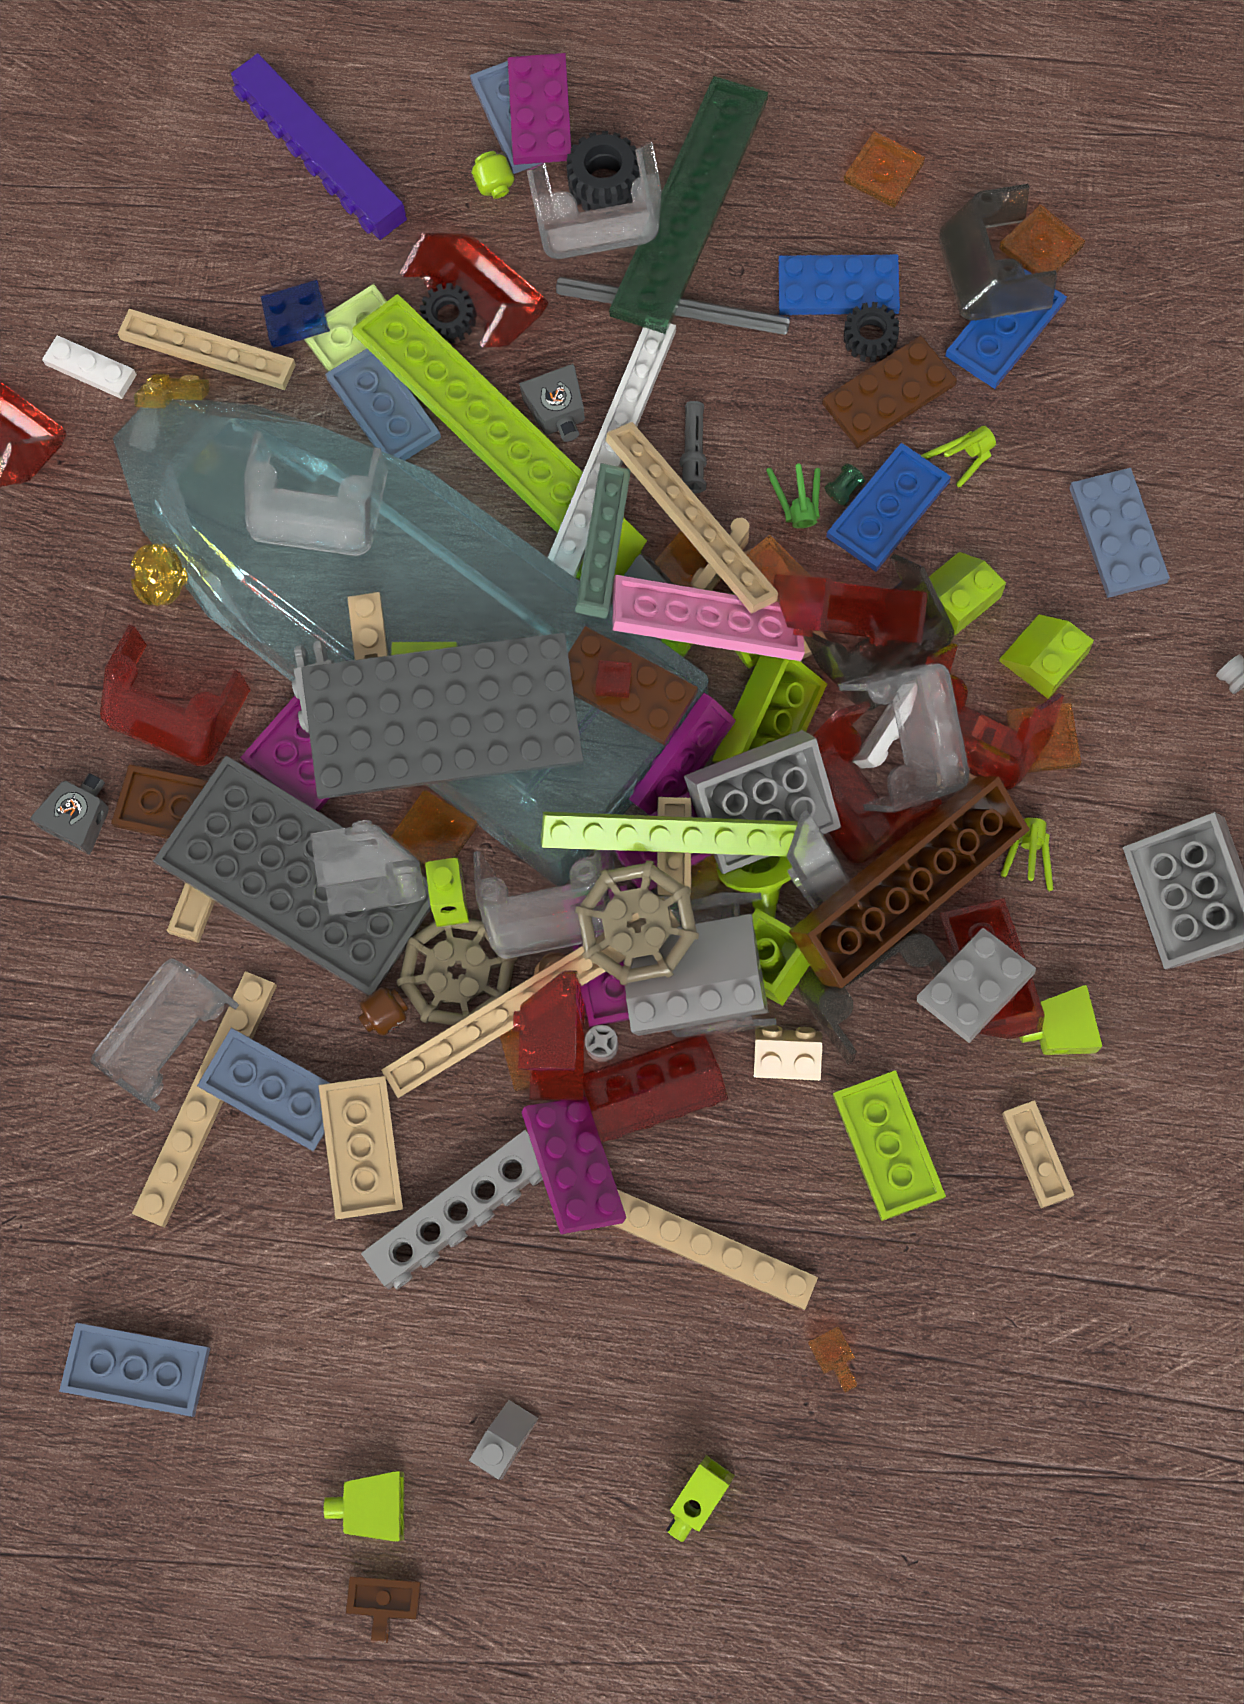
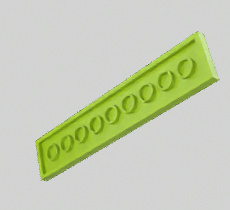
M398 294L353 327V335L558 533L583 472Z

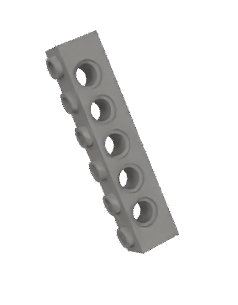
M526 1130L521 1132L361 1253L384 1287L390 1289L394 1286L396 1289L404 1286L413 1278L410 1274L421 1265L423 1268H426L433 1264L440 1257L438 1254L440 1250L448 1244L451 1248L458 1245L468 1236L465 1231L475 1224L480 1227L494 1217L495 1214L492 1212L502 1203L508 1206L522 1195L520 1190L527 1184L531 1183L534 1186L543 1180L529 1134ZM511 1163H518L522 1166V1173L516 1179L505 1177V1169ZM485 1183L495 1186V1193L488 1200L478 1198V1189ZM457 1204H465L468 1208L466 1217L460 1221L453 1220L451 1218L452 1208ZM431 1224L439 1225V1237L431 1242L425 1241L423 1236L425 1228ZM402 1245H411L413 1249L412 1257L406 1262H398L396 1258L398 1248Z

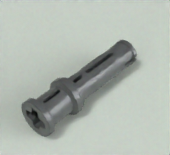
M690 401L685 405L684 454H682L679 461L682 467V480L694 494L705 491L707 483L704 480V468L707 465V459L703 454L704 404L699 401Z

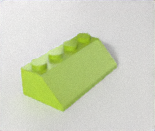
M760 655L732 716L736 722L718 746L712 761L716 764L801 730L806 732L827 683L801 661Z

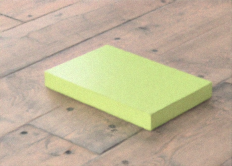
M372 284L299 330L300 334L329 372L367 349L353 335V327L386 303L387 300L377 287Z

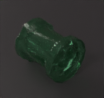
M845 463L841 467V473L833 482L827 483L825 491L835 502L845 505L849 501V495L855 488L864 484L865 477L856 467Z

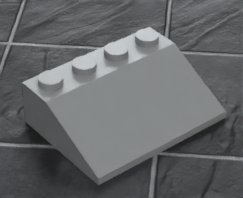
M803 730L684 776L698 818L800 821L807 825L805 842L841 828L817 739ZM714 854L722 874L768 857L762 855Z
M1213 812L1123 847L1164 969L1167 970L1244 948V870L1225 817Z
M752 914L695 924L699 938L694 940L673 971V976L670 978L663 976L628 983L625 986L631 1032L641 1036L769 1013ZM671 934L660 949L664 958L668 956L681 936ZM653 955L636 957L633 960L632 968L658 964Z

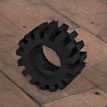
M446 283V289H443L441 284L437 285V292H434L431 288L428 291L430 297L424 296L422 299L424 305H420V316L445 340L448 339L450 344L455 343L454 338L459 337L460 341L464 340L463 334L465 332L468 335L471 334L470 326L475 327L476 320L474 317H477L469 293L466 290L463 291L461 286L458 285L454 289L452 283ZM450 304L459 308V315L454 321L443 323L437 318L438 311L443 306Z
M867 302L862 303L861 310L856 306L853 308V313H849L847 321H845L843 337L844 343L846 342L845 348L847 351L852 349L851 356L854 358L860 354V361L865 362L866 357H870V363L876 362V356H879L881 361L886 358V353L891 355L897 345L899 335L898 317L894 318L895 312L892 309L887 313V306L884 304L881 309L877 308L878 302H872V307L868 308ZM866 325H874L882 330L883 335L879 339L869 340L861 336L860 329Z

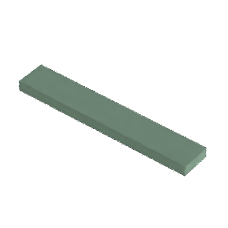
M600 463L575 612L607 618L631 473L630 469Z

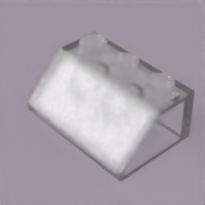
M807 810L802 812L787 853V858L792 865V868L787 871L796 887L800 889L804 898H807L814 910L847 884L850 879L831 845Z

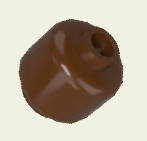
M381 987L360 1002V1008L363 1013L358 1018L369 1033L375 1030L379 1035L384 1036L406 1021L405 1012L409 1008L395 988L390 991L386 987Z

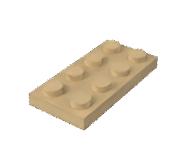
M386 1076L319 1085L335 1220L403 1210Z

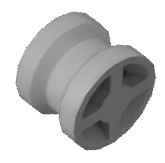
M1240 654L1231 659L1216 674L1220 681H1226L1229 684V690L1233 694L1244 688V658Z
M606 1025L592 1027L585 1036V1047L588 1055L598 1062L611 1060L618 1051V1039L615 1031Z

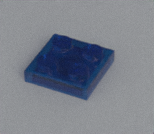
M318 280L261 296L269 341L273 348L330 331Z

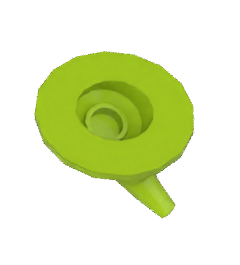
M768 856L725 874L721 873L716 862L718 878L727 887L748 893L755 910L759 909L775 918L780 888L800 871L803 857Z

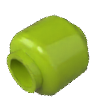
M489 151L475 159V165L471 172L480 193L484 196H493V199L507 195L509 193L508 188L513 184L515 178L506 157L502 154H496L495 151Z

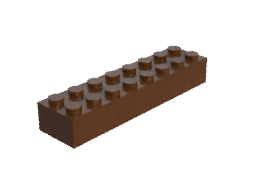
M977 776L789 930V933L821 984L843 988L1030 829L1000 778L997 776Z

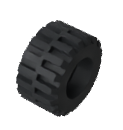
M602 131L600 135H596V132L589 133L590 137L587 139L584 136L580 138L579 145L574 144L571 148V154L567 156L566 167L570 195L574 196V202L577 205L582 204L583 210L589 212L592 209L595 215H600L601 212H606V215H613L612 211L614 210L618 212L624 211V205L630 207L634 203V197H638L640 193L641 164L638 150L635 145L631 146V141L627 137L621 139L619 133L614 132L613 135H608V131ZM599 169H612L617 172L608 178H597L591 175Z

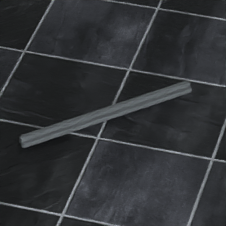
M562 276L558 278L556 283L557 294L783 335L787 334L790 325V318L781 315Z

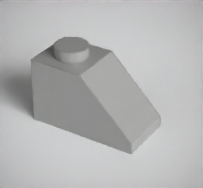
M508 1400L487 1429L469 1461L498 1480H502L539 1418Z

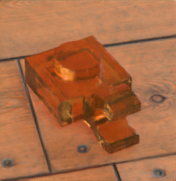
M839 1326L808 1342L824 1375L834 1371L844 1393L857 1387L858 1384L846 1364L855 1359Z

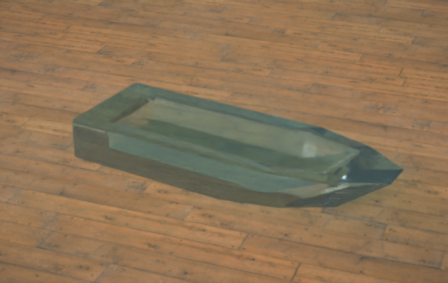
M152 395L113 437L142 531L206 615L290 681L295 679L293 669L297 668L294 652L296 646L303 645L306 649L309 665L317 663L313 645L315 641L322 640L325 644L328 660L331 659L336 663L355 660L348 597L380 592L388 656L391 655L392 642H457L458 646L563 632H565L567 652H569L586 626L698 687V693L675 730L683 723L703 693L708 695L707 675L658 638L614 631L613 605H609L606 619L575 612L579 580L429 470L321 426L249 404ZM574 696L583 756L582 764L426 785L557 886L566 884L594 849L542 848L543 812L623 815L633 804L629 798L633 794L635 785L640 780H643L652 767L654 758L662 753L666 745L657 742Z

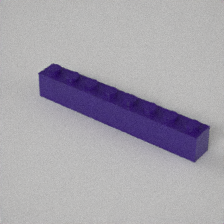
M258 53L231 72L235 85L232 89L241 102L246 100L250 104L253 114L260 121L264 119L268 123L272 134L277 139L282 138L286 142L290 153L295 158L299 156L304 161L306 169L312 176L318 175L327 192L332 196L336 194L340 198L341 205L350 215L354 213L359 218L360 225L368 234L372 232L381 240L407 220L404 205L396 195Z

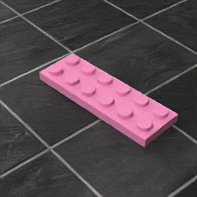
M615 575L613 581L614 631L783 659L802 660L805 651L801 606L775 602L751 614L736 595Z

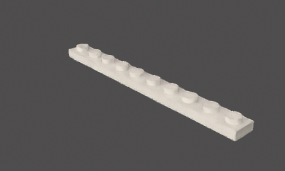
M647 317L546 560L544 573L574 582L585 554L600 463L621 467L623 463L606 442L607 432L630 422H633L636 427L638 426L676 333V325Z

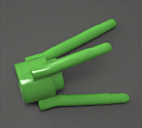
M800 463L796 464L799 498L792 501L791 507L772 468H767V474L785 512L786 522H792L794 528H807L815 525L817 519L820 518L818 508L820 468H816L814 471L811 502L805 493L802 465Z

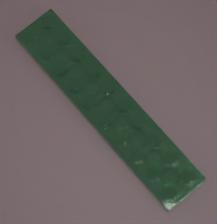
M713 76L609 309L610 317L663 334L667 333L766 106L768 92Z

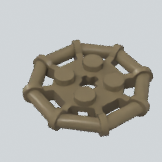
M649 860L643 864L611 870L605 868L600 871L601 876L579 907L576 906L575 909L580 924L584 947L582 955L585 960L590 959L618 979L621 985L625 986L630 982L663 976L670 978L673 976V971L694 940L699 938V933L696 932L690 893L692 892L690 887L683 886L654 865V861ZM642 878L641 888L621 891L616 883ZM653 880L673 895L664 901L649 890L650 881ZM608 887H610L615 896L608 903L604 912L593 910ZM678 902L682 929L672 926L669 907ZM638 913L640 918L646 919V925L641 926V932L636 933L634 928H629L628 921L633 919V914ZM592 917L601 918L603 923L605 940L596 944ZM671 934L681 936L668 956L664 958L660 949ZM608 946L613 947L616 951L626 956L624 966H621L601 951ZM653 955L658 964L632 968L633 960L636 957Z
M469 918V923L437 927L434 921L409 938L397 986L402 988L420 1014L422 1022L426 1024L428 1022L455 1025L510 990L514 964L518 961L517 954L511 952L494 928L493 921L488 918L486 920ZM452 928L478 933L473 940L456 938ZM444 930L446 931L447 939L438 942L431 950L423 946V944ZM485 938L498 954V958L489 959L480 947ZM419 952L426 956L423 975L413 976ZM460 963L462 968L466 970V974H461L458 979H453V974L449 972V969ZM501 967L497 989L495 990L489 986L492 968ZM427 984L435 996L431 1004L427 1003L416 987L417 985ZM485 993L491 997L471 1012L469 1011L468 1004L478 995L481 996ZM442 1003L461 1006L462 1014L438 1010Z

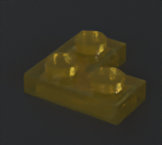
M154 374L134 394L135 407L166 408L172 399L203 400L209 393V380L199 379V376L185 375L180 379L169 378L167 374Z

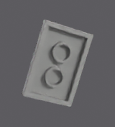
M982 928L917 995V1002L970 1043L1035 974L1036 968L986 929Z

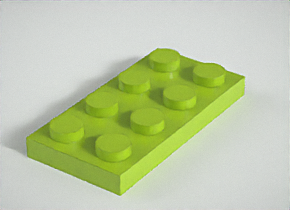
M896 1070L833 1093V1098L881 1221L946 1197Z

